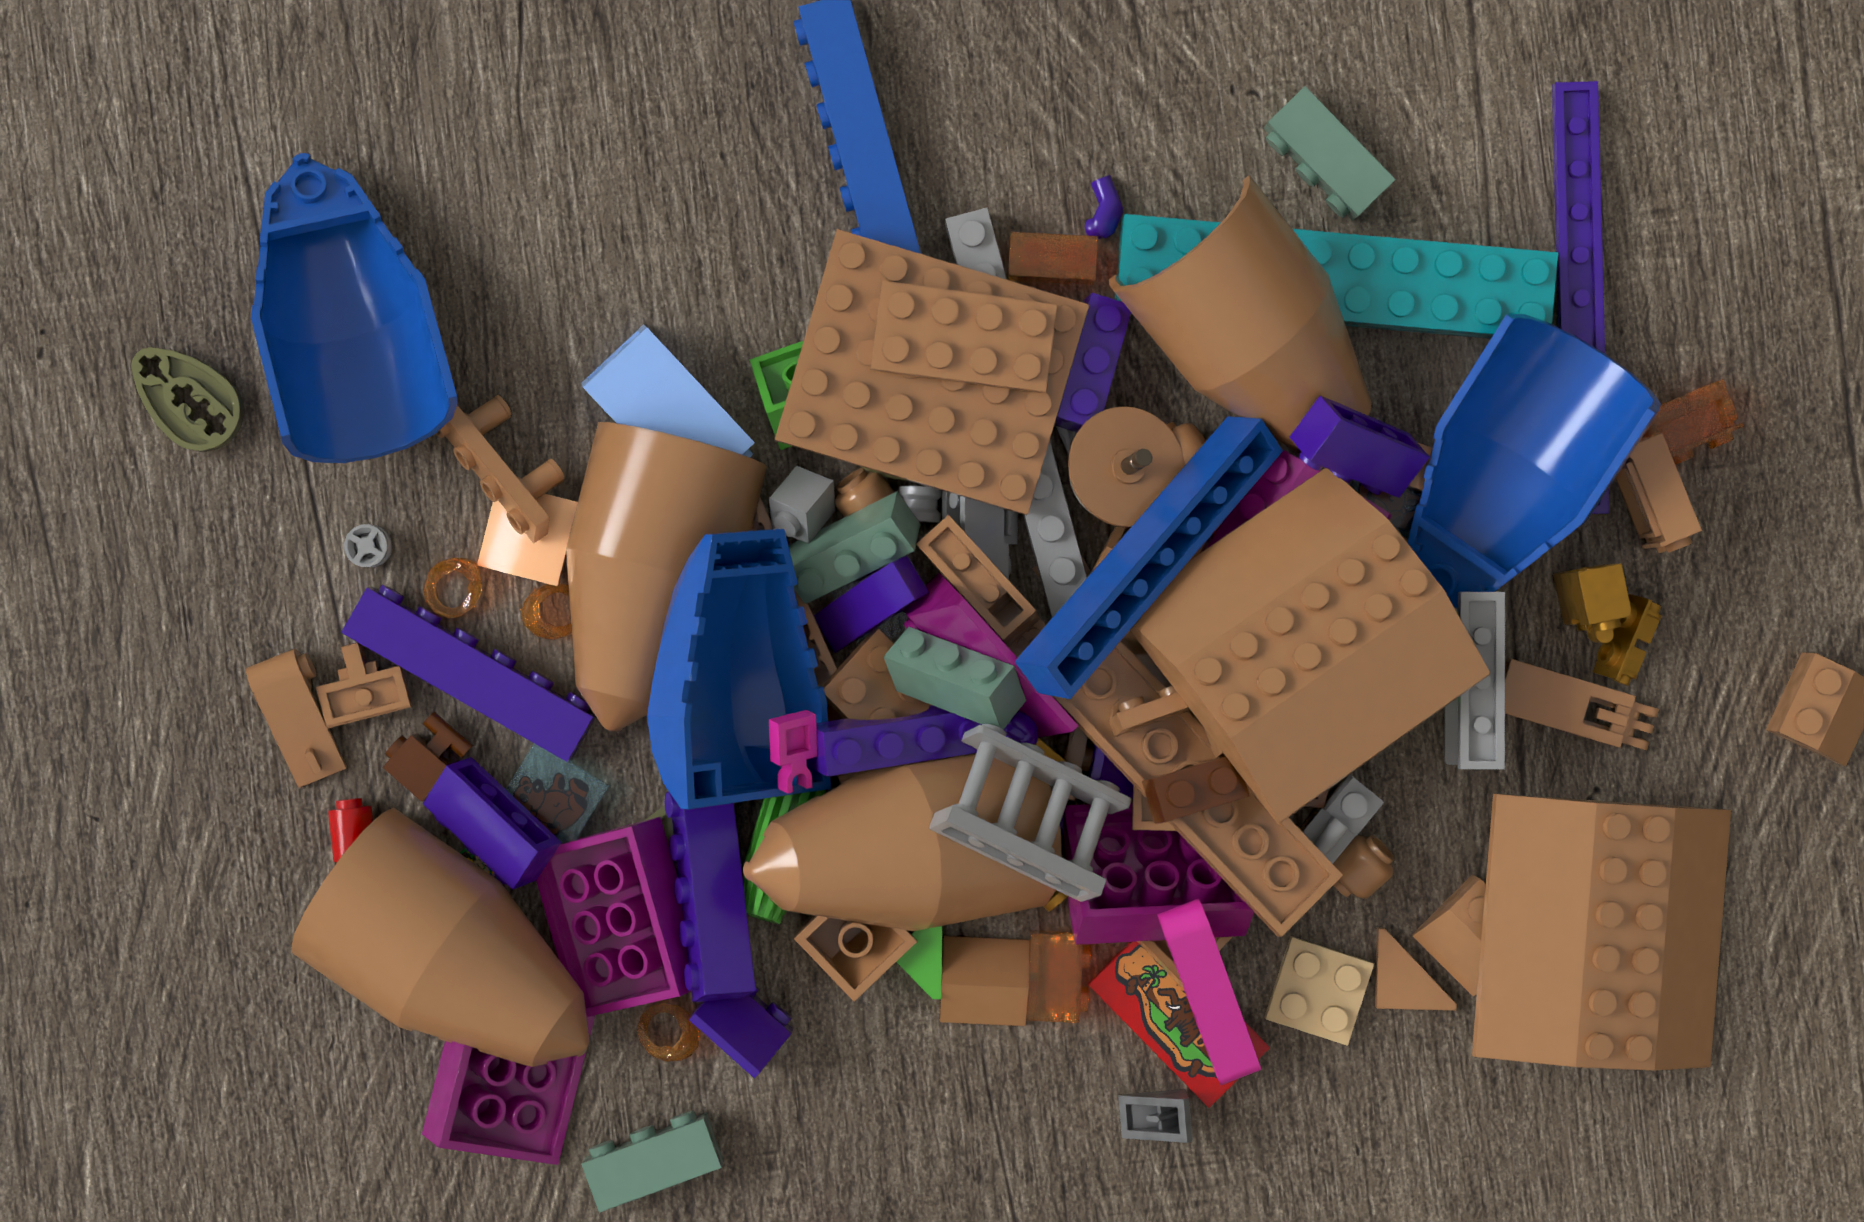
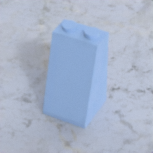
M644 324L581 382L582 387L617 424L645 428L699 441L747 457L753 455L749 448L755 442Z

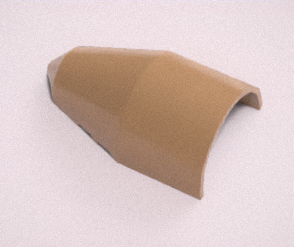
M1249 175L1242 180L1243 188L1240 198L1227 217L1185 256L1160 273L1137 284L1125 286L1118 276L1114 275L1109 279V286L1195 391L1238 417L1262 419L1277 441L1300 454L1301 450L1290 439V436L1320 395L1368 416L1370 415L1372 402L1328 273Z
M598 422L566 547L576 687L605 729L619 732L624 727L647 715L663 625L678 578L688 557L705 534L752 530L767 470L765 464L750 457L699 441L630 425Z
M976 753L872 769L857 777L852 776L841 782L842 785L822 796H816L771 821L763 833V841L751 860L745 862L743 866V873L746 879L752 881L771 898L772 902L783 910L910 931H919L1046 906L1056 891L929 829L935 812L951 805L959 804ZM993 758L975 809L979 814V818L991 824L998 821L1016 769L996 758ZM1033 776L1031 777L1014 829L1017 831L1016 836L1029 842L1036 840L1052 793L1049 784ZM1059 825L1052 848L1055 849L1054 854L1061 857V829Z
M394 807L379 815L364 829L342 855L316 892L294 933L291 947L294 955L399 1028L412 1031V1029L449 1043H452V1041L477 1048L480 1052L530 1067L544 1065L548 1061L577 1055L579 1057L588 1049L589 1033L583 991L502 883Z

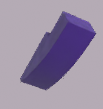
M906 555L892 561L823 608L814 617L834 653H837L902 612L903 609L927 595L929 591Z

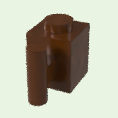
M435 711L423 723L435 735L428 743L418 733L410 735L408 739L401 735L386 751L385 755L390 759L382 767L421 802L426 799L445 767L452 764L443 754L450 748L463 758L473 747L467 739Z

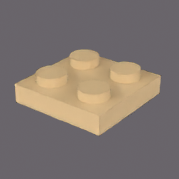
M1290 936L1264 1018L1348 1046L1374 963Z

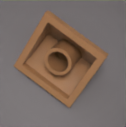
M944 935L940 1022L1026 1026L1030 940Z

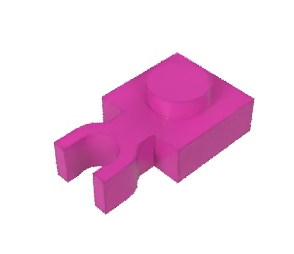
M804 710L769 719L770 761L782 766L778 773V789L787 794L792 793V782L796 775L797 784L806 789L811 788L812 775L807 768L806 759L818 756L816 714Z

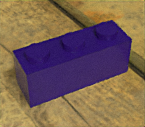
M1091 293L1082 301L1089 304V308L1054 426L1078 432L1080 427L1092 416L1104 411L1131 315L1130 310L1123 302L1095 293Z
M1321 395L1290 436V439L1301 450L1299 457L1305 464L1318 471L1322 467L1327 468L1335 476L1347 483H1350L1353 479L1359 481L1367 490L1376 495H1380L1383 491L1400 498L1430 457L1408 432Z
M472 757L447 765L422 803L434 814L439 824L453 832L464 843L465 848L471 854L478 856L494 872L496 878L503 884L508 885L512 890L537 880L562 843Z

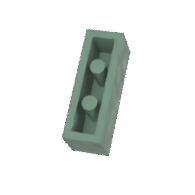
M1306 86L1276 113L1263 128L1268 133L1265 137L1268 144L1281 156L1288 153L1298 164L1295 168L1298 175L1311 187L1318 184L1328 195L1325 199L1328 206L1341 218L1348 215L1353 221L1396 180Z
M898 491L820 529L809 544L798 540L789 545L798 582L793 588L805 604L915 551L921 524Z
M909 626L884 656L897 692L980 724H991L1004 729L1026 702L1013 665Z
M694 1110L687 1111L671 1118V1126L655 1131L654 1125L646 1126L630 1133V1141L615 1146L613 1140H609L589 1148L590 1155L584 1158L581 1165L599 1213L722 1168L724 1159L707 1113L696 1116Z

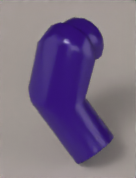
M1110 175L1091 182L1099 206L1094 217L1086 220L1084 227L1087 236L1092 240L1098 241L1102 237L1108 238L1114 234L1123 215V206Z

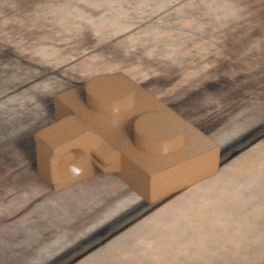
M358 642L341 647L346 668L338 670L339 681L316 687L327 729L413 706L403 668L394 666L379 670L376 660L367 662L364 647Z

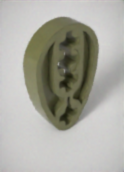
M148 347L141 349L135 354L132 359L131 369L137 392L154 422L175 444L185 449L207 452L227 445L237 435L244 418V404L239 390L227 377L204 362L173 350ZM160 357L162 361L158 367L162 371L161 374L169 380L168 382L164 378L152 374L147 377L144 375L148 369L144 364L147 358L157 360ZM192 386L194 390L190 394L191 397L200 403H205L208 400L210 405L207 411L212 416L219 418L224 414L226 417L223 421V426L226 428L225 433L214 432L210 434L208 431L211 429V423L204 418L194 420L192 417L196 411L191 405L182 403L178 406L176 402L180 397L176 390L179 387L188 389Z

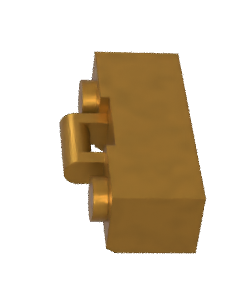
M1622 563L1594 565L1553 574L1563 623L1568 625L1576 624L1578 631L1587 630L1588 638L1592 642H1610L1614 636L1613 628L1621 627L1620 618L1629 617L1631 613Z

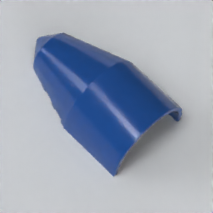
M297 154L292 158L293 163L278 182L274 181L265 192L260 234V254L255 278V298L251 313L252 325L282 444L292 456L319 463H348L374 459L407 449L431 437L453 418L458 404L455 386L426 280L419 269H415L397 238L392 236L382 222L380 214L352 174L340 168L336 170L311 159L310 154Z
M1506 314L1437 423L1430 462L1426 465L1423 477L1425 482L1420 503L1416 506L1407 542L1445 590L1454 608H1458V592H1496L1587 522L1658 414L1661 406L1654 393L1644 383L1605 353L1548 322L1526 314Z

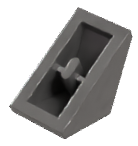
M1185 1089L1118 1095L1122 1138L1182 1143L1193 1141L1190 1102Z

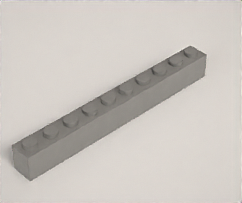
M988 208L946 218L945 227L955 264L1006 279ZM1049 441L1028 515H1023L1048 611L1052 619L1087 577L1052 446Z

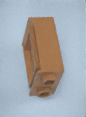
M1663 433L1650 438H1641L1615 479L1639 538L1646 539L1647 543L1641 545L1642 549L1656 548L1658 553L1672 552L1692 544L1690 535L1698 533L1702 529Z

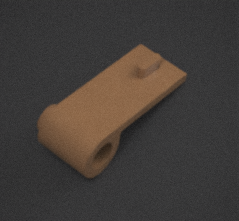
M294 648L247 667L246 675L250 688L298 788L346 769L347 765L330 729L326 727L323 714L311 691V678L316 677V670L310 656L307 653L301 655Z

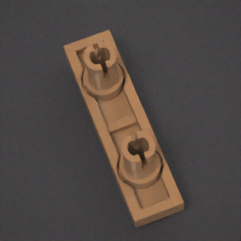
M496 395L469 414L464 413L457 405L453 418L436 435L440 438L446 437L454 446L453 451L459 463L466 470L472 468L481 479L480 485L486 496L492 502L499 501L506 509L507 519L514 530L520 535L525 533L533 543L537 542L548 534L550 517L536 499L564 482L562 470L554 460L548 459L524 477H516L483 437V435L511 418L509 406L499 395Z

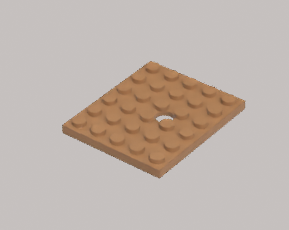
M837 229L775 441L1028 515L1089 304ZM887 281L1057 304L1046 393L870 370L881 282Z

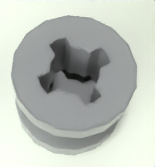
M899 486L900 496L919 522L940 523L941 513L937 510V500L942 497V490L925 486Z
M363 524L354 527L347 534L344 541V551L348 559L355 565L367 568L378 567L390 558L392 540L383 528L376 525Z

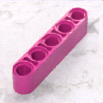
M1196 899L1157 914L1220 1085L1260 1071L1261 1067L1200 900Z

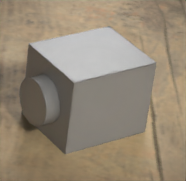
M796 466L769 498L772 529H784L786 536L794 537L809 544L836 511L834 481Z

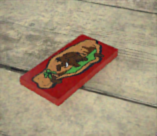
M1129 942L1088 982V985L1208 1108L1237 1081L1234 1080L1220 1085L1184 988L1138 942ZM1245 1022L1259 1060L1270 1047Z

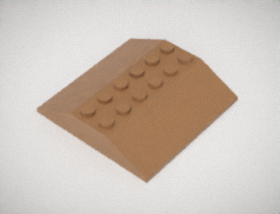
M1327 468L1189 560L1130 629L1277 824L1283 822L1490 675L1488 667L1449 597L1435 577L1393 524L1344 480L1339 479Z
M1493 793L1472 1056L1583 1068L1656 1071L1710 1067L1731 810Z

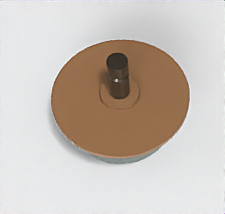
M1114 407L1092 416L1076 433L1070 447L1068 459L1071 488L1080 504L1100 520L1124 528H1131L1185 466L1181 446L1170 428L1153 414L1133 407Z

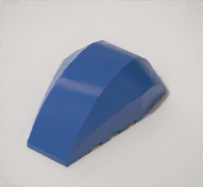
M784 529L705 534L688 557L673 589L663 625L647 718L651 749L663 784L681 809H695L831 789L830 776L827 777L811 769L809 759H806L807 768L812 775V787L806 789L797 784L796 775L792 782L793 792L787 794L778 789V773L782 766L770 761L769 719L808 710L816 714V723L828 721L824 687L817 685L814 668L818 666L814 648H808L803 625L807 624L804 606H798L793 588L798 582Z

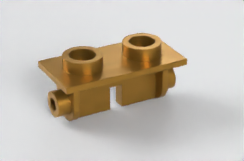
M1628 594L1631 605L1629 617L1620 618L1621 627L1613 628V639L1601 645L1592 671L1595 674L1612 678L1613 681L1629 686L1631 679H1637V674L1647 653L1635 647L1637 639L1650 644L1662 618V615L1659 614L1660 605L1653 603L1650 599Z

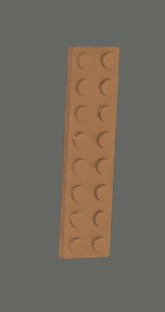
M1120 641L1071 699L1052 697L1079 725L1078 727L1147 799L1142 781L1216 758L1205 729L1189 712L1115 737L1109 720L1116 713L1120 712L1119 704L1143 696L1145 703L1161 698L1159 691L1165 688L1127 646ZM1248 785L1249 797L1168 821L1277 937H1282L1343 876L1289 817L1280 824H1277Z

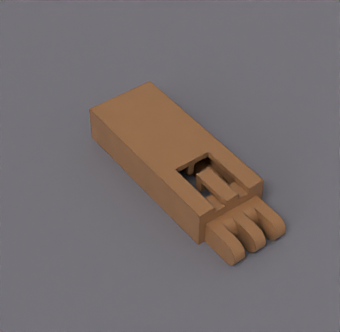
M1506 659L1505 714L1610 746L1621 748V744H1626L1647 751L1649 742L1642 738H1634V732L1639 730L1652 734L1654 726L1640 722L1638 719L1640 713L1647 717L1657 718L1659 709L1634 702L1636 697L1634 695L1514 659ZM1589 701L1615 709V712L1597 708L1594 716L1596 719L1610 722V727L1584 720Z

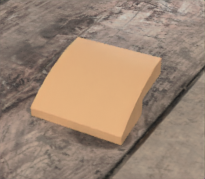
M544 494L536 499L550 519L548 534L535 543L525 533L522 535L517 533L507 519L506 509L499 501L493 502L477 565L559 586L567 558L566 547L578 502L549 494Z

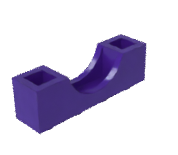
M933 705L929 706V709L924 712L899 718L879 720L846 718L816 723L818 756L810 758L809 764L811 769L828 777L977 753L978 749L963 743L961 740L964 732L982 724Z

